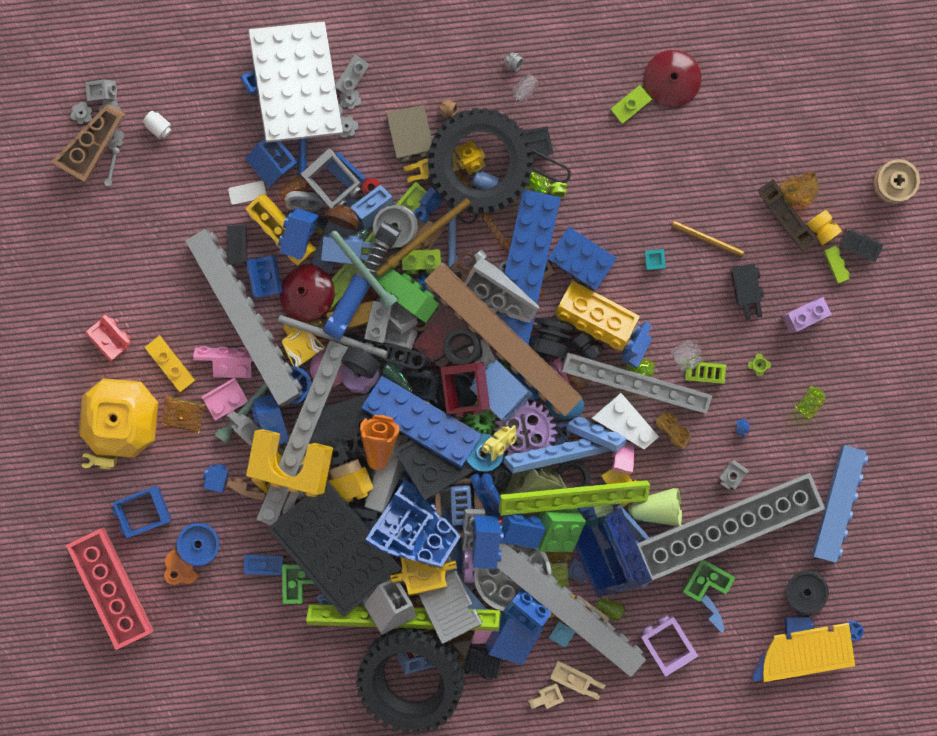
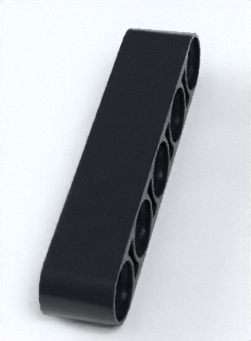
M345 332L343 335L348 338L352 337L353 340L362 343L369 342L374 344V347L380 349L387 347L388 354L386 358L371 354L376 359L419 371L427 370L431 365L429 356L421 352L385 342L381 343L364 339V336ZM402 352H404L405 358L402 361H400L399 356ZM422 357V364L417 366V359Z

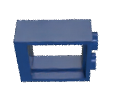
M159 485L113 502V514L116 518H119L121 523L119 525L120 532L126 538L172 521ZM151 494L161 520L132 531L122 504Z

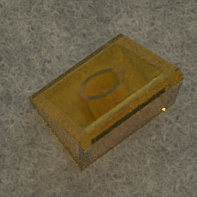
M165 396L162 425L200 433L206 404L173 396Z

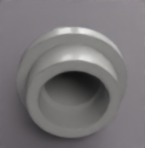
M511 52L504 58L505 66L510 71H519L524 62V58L519 53Z

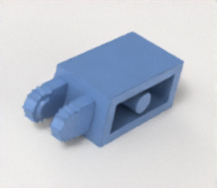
M331 233L325 235L323 238L321 260L353 264L333 240ZM348 235V238L342 237L360 260H367L369 257L368 254L362 253L363 247L372 249L376 245L371 242H363L356 235Z

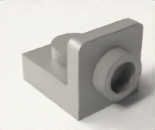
M103 79L85 82L87 101L117 99L115 81Z

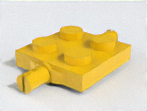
M401 557L402 573L390 576L392 583L404 581L407 586L408 595L411 596L447 588L446 571L457 569L456 561L444 563L441 568Z

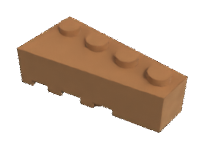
M110 104L106 105L51 163L83 182L89 180L126 114Z

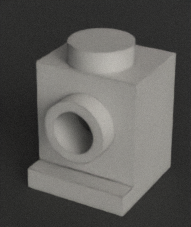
M731 459L718 477L722 480L720 484L728 490L731 487L736 489L749 470ZM732 472L736 473V478L734 480L730 479V474Z

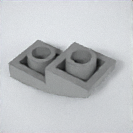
M465 509L462 550H473L474 515L485 516L484 509Z

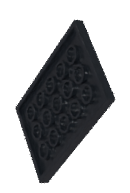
M328 479L323 494H319L317 497L306 495L268 527L270 533L343 617L371 595L378 585L388 581L391 578L390 575H394L402 569L401 564L392 554L381 552L365 542L371 529Z

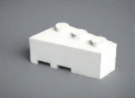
M619 393L591 417V419L626 437L628 441L642 449H646L659 437L622 393Z

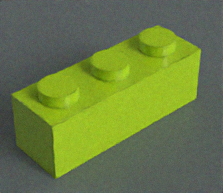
M834 246L824 250L823 253L836 284L848 280L850 274L844 267L845 262L839 255L841 254L839 248Z

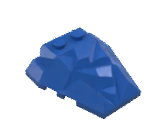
M404 480L366 537L365 542L381 552L441 568L461 536L445 518H441L433 504L430 505L427 500L424 501L414 485Z

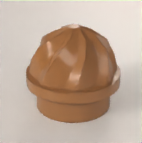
M445 100L439 105V112L446 119L452 118L453 115L457 114L458 104L454 103L453 100Z

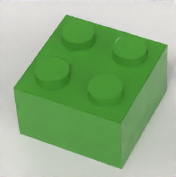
M578 509L542 511L539 519L546 530L538 545L539 552H573L586 522Z

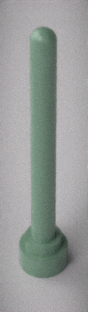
M332 231L331 237L381 297V305L385 310L398 299L383 289L339 233Z
M266 382L262 384L237 413L239 416L241 414L246 416L251 407L254 406L253 399L260 398L267 392L269 387ZM231 421L226 427L219 428L215 433L225 444L231 439V432L234 430L231 428L233 424Z

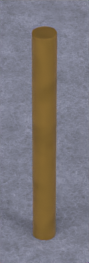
M675 220L671 226L676 230L740 258L743 256V250Z

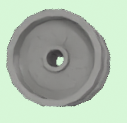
M386 206L375 216L373 223L375 236L383 221L391 225L393 223L398 224V229L401 230V233L392 248L406 246L417 235L419 228L418 219L414 212L405 206Z

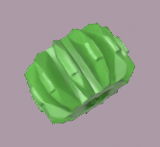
M487 409L483 410L484 414L472 415V411H469L463 417L466 421L465 425L481 434L491 435L496 427L493 424L496 419L491 417L493 412L488 413Z

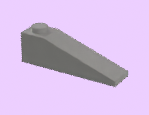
M483 258L473 266L464 282L495 313L498 311L507 314L508 317L531 323L540 308L503 272Z

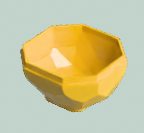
M103 378L82 395L78 434L95 455L135 458L155 441L159 403L142 382ZM112 415L117 417L116 422L111 421Z

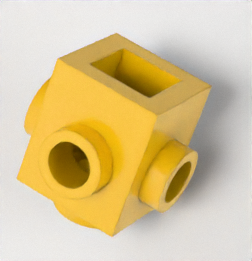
M473 140L455 148L459 156L457 162L462 170L466 169L469 175L486 167L483 161L486 158L481 147L477 149Z

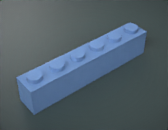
M841 445L811 556L837 563V559H841L843 552L841 544L847 538L848 530H846L847 522H851L853 516L851 507L857 501L858 493L856 489L863 479L861 470L867 464V451Z

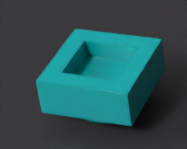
M664 249L644 251L646 270L666 268Z

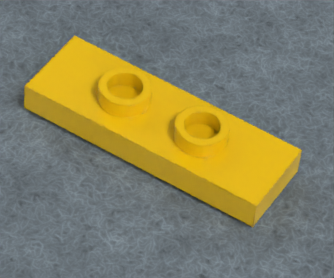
M160 335L145 346V349L179 392H182L196 381Z

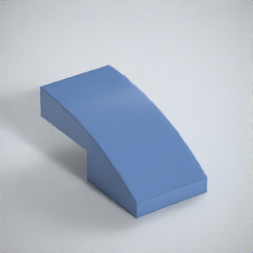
M704 594L701 601L711 610L707 618L722 633L724 625L721 616L710 598Z

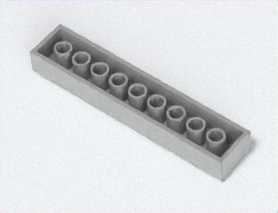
M808 473L631 545V548L645 582H649L824 510L825 507L811 473Z

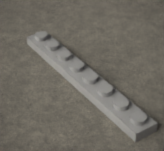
M566 353L561 369L564 373L707 414L712 399L711 394L571 353Z

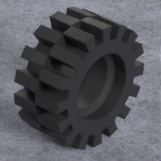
M499 466L488 472L478 470L474 472L479 474L481 478L483 474L488 473L493 479V485L502 489L506 488L512 477L511 473Z

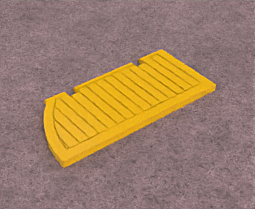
M849 623L833 625L832 632H828V627L791 633V639H786L785 634L775 635L764 659L763 681L768 682L855 666Z

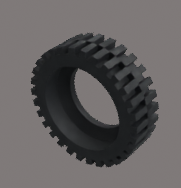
M472 108V110H464L459 114L453 115L452 118L446 120L441 128L437 130L429 149L428 170L434 188L449 205L454 207L467 198L471 204L463 211L471 214L494 213L509 206L524 191L533 169L532 147L529 145L528 137L524 134L525 131L517 125L514 119L508 118V115H503L497 110H488L489 108ZM474 132H487L498 137L508 150V172L499 184L489 189L477 190L467 187L458 180L452 168V153L456 144L463 137Z
M398 628L396 632L392 629L388 631L387 635L385 633L380 635L378 640L375 639L368 648L357 672V677L359 678L356 686L360 687L357 693L359 697L363 696L361 700L362 706L369 705L366 712L369 715L374 712L373 720L376 722L380 719L383 720L382 726L384 728H387L390 724L393 726L392 731L396 733L398 728H401L402 734L405 735L408 734L409 730H412L413 735H418L420 729L425 734L429 732L430 727L434 731L438 729L439 724H445L447 719H450L453 715L454 710H456L465 684V678H463L465 670L461 669L463 662L461 659L456 660L459 655L457 650L450 651L452 648L450 642L442 644L439 637L438 639L433 637L435 634L433 630L426 634L424 633L425 629H419L418 632L414 631L415 628H408L407 631L404 628ZM402 652L415 653L425 657L440 672L441 684L438 691L432 697L423 701H409L399 697L390 689L386 681L385 668L389 659L395 654Z

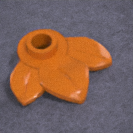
M175 549L168 553L165 559L167 569L164 573L165 581L168 584H191L199 577L192 570L194 567L184 563ZM176 572L178 576L171 578L170 574Z

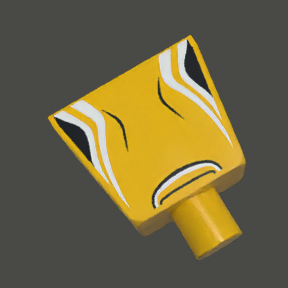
M288 325L282 326L288 335L282 340V344L293 366L300 367L317 353L326 349L312 333L300 329L297 330V328Z

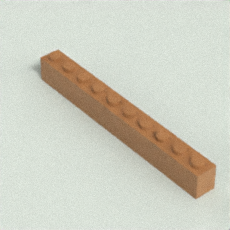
M443 262L424 280L427 283L425 286L432 293L436 292L441 297L440 301L447 307L450 305L455 310L453 313L460 320L464 319L469 324L468 328L476 334L478 332L483 337L481 340L488 347L492 346L497 350L496 355L503 361L506 359L511 364L509 367L516 374L520 373L524 376V382L531 388L534 386L539 391L537 394L544 401L548 400L553 404L552 409L560 415L562 413L566 416L581 400L582 396Z

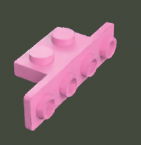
M201 346L195 348L193 360L212 361L213 377L252 378L253 359L246 347L209 348Z

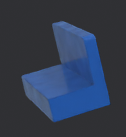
M337 152L336 156L363 184L366 177L344 156ZM334 160L326 166L347 188L354 184Z

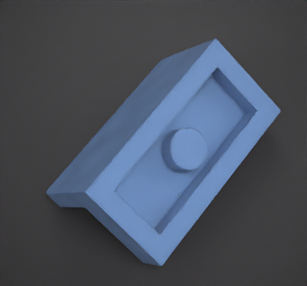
M380 185L352 205L351 209L355 211L356 216L361 220L363 228L368 230L373 226L378 212L386 206L394 205L392 196Z

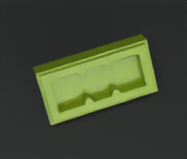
M639 85L610 110L620 123L623 124L652 99Z

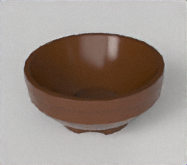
M338 204L328 209L324 217L336 225L351 230H357L359 220L355 211L350 207Z

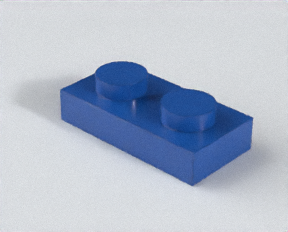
M244 555V574L282 575L283 555Z

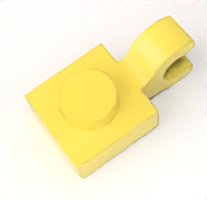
M91 453L83 454V457L90 459V463L82 464L83 468H90L94 464L99 465L101 469H111V467L117 464V457L93 455Z

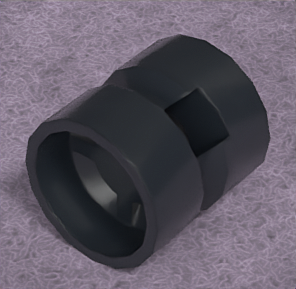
M585 331L569 343L575 352H580L579 356L591 360L605 349L599 341H595L594 337Z

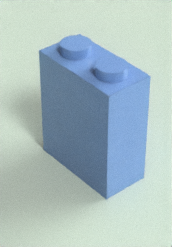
M496 360L489 363L485 368L490 409L501 420L507 422L533 394L501 362ZM474 379L470 389L478 396L476 379Z

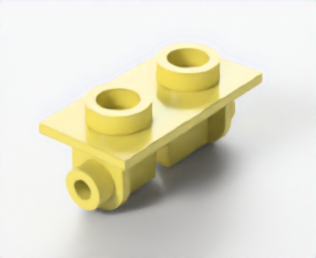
M516 425L512 428L502 426L493 435V438L490 437L483 443L482 451L491 454V461H494L510 445L515 443L517 439Z

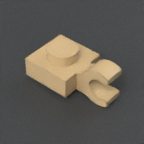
M557 683L540 689L539 693L541 696L528 700L532 709L542 704L547 709L564 702Z

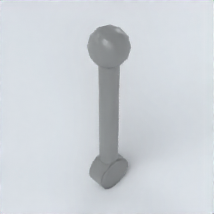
M117 147L112 149L113 157L108 178L104 181L107 187L112 185L111 178L116 156L120 151Z

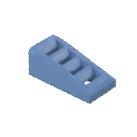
M470 485L450 486L452 525H463L464 519H456V516L464 515V511L456 512V508L467 507V509H471ZM466 492V496L455 497V493ZM466 500V503L456 504V501Z

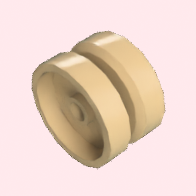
M901 159L889 161L881 166L875 173L873 180L874 191L878 197L892 204L904 202L914 196L920 184L919 172L915 166ZM894 179L898 180V185L894 183Z

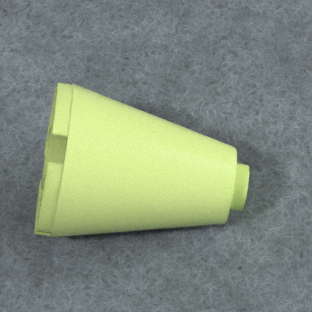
M678 488L649 495L648 501L632 502L628 506L629 515L633 516L634 520L676 527L680 526L682 522L681 498Z

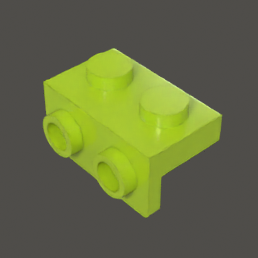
M439 249L413 250L402 259L403 271H407V274H418V270H426V274H431L441 264Z

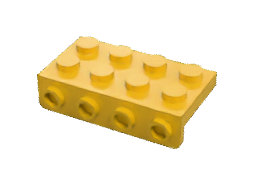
M573 280L554 313L560 320L574 325L577 329L587 332L594 338L602 340L612 348L620 351L627 344L640 317Z

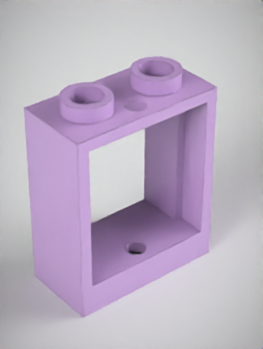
M822 297L783 315L782 318L789 332L793 333L832 314Z
M665 615L658 620L659 624L654 627L649 625L642 630L643 634L640 635L665 677L698 657L672 615L670 617ZM673 624L688 651L664 665L648 638Z

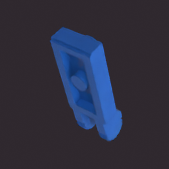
M488 473L483 474L482 478L479 474H473L471 481L475 488V493L483 504L488 516L503 517L504 515L501 516L499 513L500 495L493 485L492 477Z

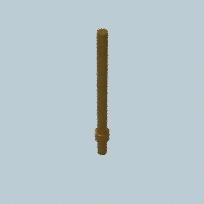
M465 198L396 255H391L387 258V262L376 270L377 274L381 277L390 268L393 267L394 269L400 264V260L467 208L471 202Z

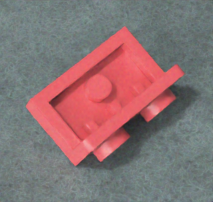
M103 315L100 321L85 332V335L110 362L124 352L131 343L128 335L123 331L121 332L117 328L116 322L106 315Z

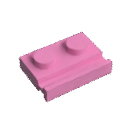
M236 378L229 380L202 396L215 421L248 402Z

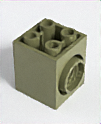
M548 465L512 473L508 485L505 489H501L500 492L504 495L565 489L567 487L557 470ZM541 512L522 513L521 515L539 518Z

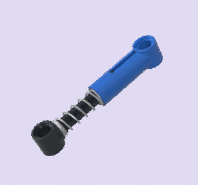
M383 221L375 236L376 245L372 247L371 254L369 253L368 259L364 261V265L371 274L376 272L375 269L377 265H380L379 261L383 258L384 252H387L389 247H393L401 233L400 229L386 221ZM361 273L354 274L335 311L323 329L324 333L339 341L345 334L352 317L371 286Z

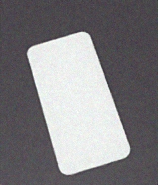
M263 181L228 189L231 204L252 201L259 195L266 194Z

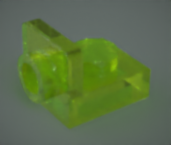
M810 385L806 394L796 404L795 409L811 419L824 404L826 396L820 388H814Z

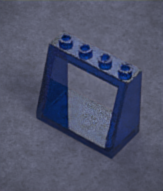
M622 508L601 511L584 519L586 522L575 547L596 597L634 589L652 581Z

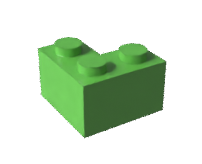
M703 559L696 562L681 591L700 602L709 585L727 594L735 577Z
M284 563L282 565L283 604H302L304 602L303 584L314 583L297 563Z

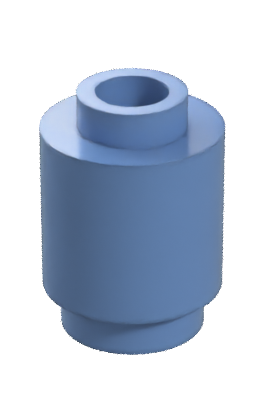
M481 171L475 172L471 186H474L477 190L492 188L500 182H498V177Z

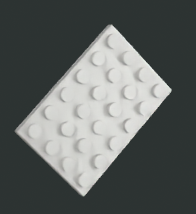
M325 22L249 29V40L266 143L342 134Z

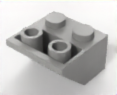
M390 579L378 585L364 603L381 635L416 618L413 604L399 581L392 583Z

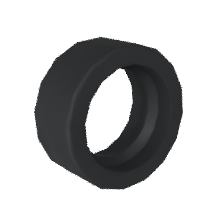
M463 328L455 329L444 340V354L449 361L456 365L473 363L480 356L481 341L470 330ZM458 336H466L473 342V352L467 358H457L451 351V344Z
M348 347L341 359V362L347 368L366 378H373L380 366V363L374 357L354 347Z
M570 460L563 462L556 469L561 477L565 469L576 467L581 470L584 477L580 487L590 485V472L579 461Z

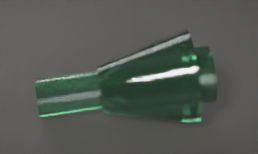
M388 364L383 369L384 378L410 393L414 390L405 382L396 364L392 366Z

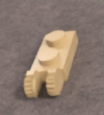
M559 660L550 675V679L599 700L600 695L588 690L590 683L600 689H604L606 686L593 679V677Z

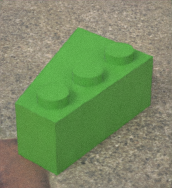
M390 268L381 277L377 273L374 276L387 293L393 294L398 299L397 302L425 323L439 305L434 300V294L427 289L422 291L424 287L416 281L412 283L413 278L406 273L401 275Z

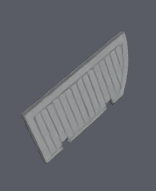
M448 556L444 563L452 562L450 556ZM450 570L446 571L447 588L419 594L442 644L482 625L476 610L474 609L469 612L468 607L472 605V602L457 571L452 573Z

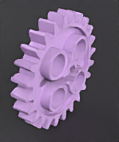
M527 400L507 422L501 419L495 420V423L499 426H496L494 431H498L502 426L512 428L508 424L511 419L519 421V424L516 426L517 438L519 437L523 440V443L521 445H510L506 449L508 450L507 456L552 446L549 441L554 442L555 438L551 435L557 432L551 428L556 426V422H550L554 417L553 415L547 416L549 409L542 410V403L537 407L536 400L532 404H529ZM521 414L524 415L526 428L528 429L529 447L526 446L524 432L522 431ZM530 415H535L538 417V420L535 423H530L527 418ZM533 434H540L542 436L538 442L533 441L531 437Z

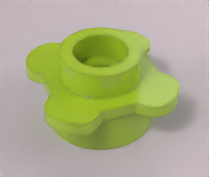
M555 182L549 185L548 194L563 198L567 192V189H565L567 184Z
M756 354L755 359L748 363V368L753 369L757 376H763L764 371L771 367L770 361L763 358L762 354Z

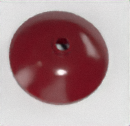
M667 50L654 56L648 63L644 73V85L647 93L656 103L665 107H680L689 103L698 93L701 86V71L697 62L687 53L679 50ZM673 73L676 74L677 79L672 80L670 75Z
M304 265L295 268L285 277L281 285L283 293H280L282 308L288 316L297 321L312 322L318 320L329 311L335 297L334 283L329 274L317 266ZM304 288V293L300 294V290Z

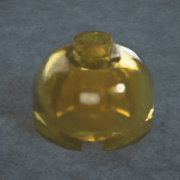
M815 172L802 173L803 177L797 178L795 175L781 183V193L789 204L801 205V207L812 204V200L819 193V183Z

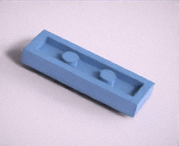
M575 417L567 424V431L617 452L626 444V437L621 436L617 432L607 430L601 425L589 422L583 417Z

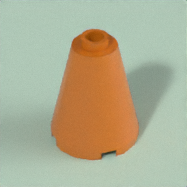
M374 415L372 419L367 420L366 418L362 421L360 433L369 467L381 470L388 464L399 435V425H396L391 417Z

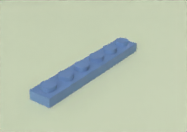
M581 439L505 456L504 464L512 473L606 453L612 450L588 439Z

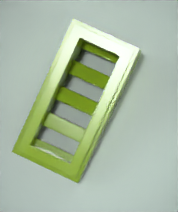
M687 361L685 380L724 384L726 365ZM692 366H696L695 377H691ZM700 366L704 367L703 378L699 377ZM708 367H712L711 379L707 378ZM716 368H720L719 379H715Z

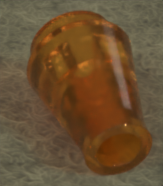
M297 175L284 187L280 188V192L285 198L286 194L292 191L307 192L306 190L310 186L302 175Z

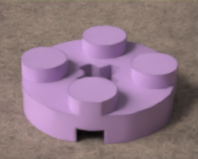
M344 366L342 370L343 384L352 392L365 394L377 382L381 370L378 368L373 378H366L364 376L359 377L357 373Z
M462 550L463 561L461 570L463 583H475L473 571H476L477 568H473L472 564L473 550Z

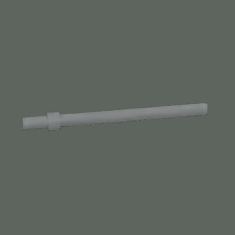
M283 315L279 316V323L357 348L369 355L374 354L382 358L387 357L388 351L374 347V344L362 343L345 336L339 341L324 333L321 328Z

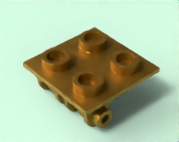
M667 410L654 420L656 426L661 431L665 430L664 434H669L668 439L672 437L670 441L676 447L684 449L692 438L689 430L681 426L677 422L676 416Z

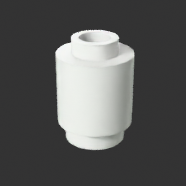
M151 111L143 120L145 127L158 139L161 137L166 138L172 131L170 129L171 124L158 112Z

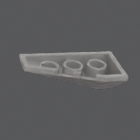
M401 434L398 435L388 464L384 469L375 470L370 467L369 478L374 488L367 492L366 509L383 514L404 471L394 450L409 442V437Z

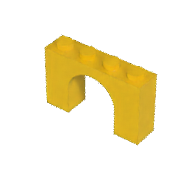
M265 429L255 430L246 476L252 477L255 482H270V486L288 487V491H303L305 495L310 497H317V495L325 492L333 447L318 443L308 444L303 468L298 475L293 477L285 474L277 463L276 457L280 433Z

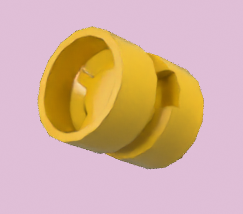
M824 210L806 224L813 233H817L816 237L821 245H824L842 232L836 222H831L832 216L827 210Z

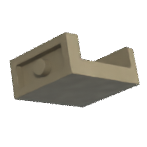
M424 105L386 113L397 160L401 159V162L413 160L412 156L420 155V158L428 157L432 138Z

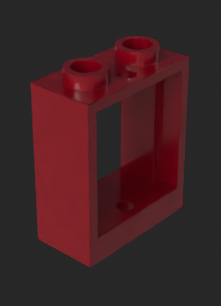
M484 362L441 368L447 414L461 417L466 416V412L472 411V415L484 414V409H490ZM475 371L479 405L459 408L454 374Z

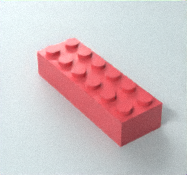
M105 527L66 545L115 649L117 650L152 633L154 630Z

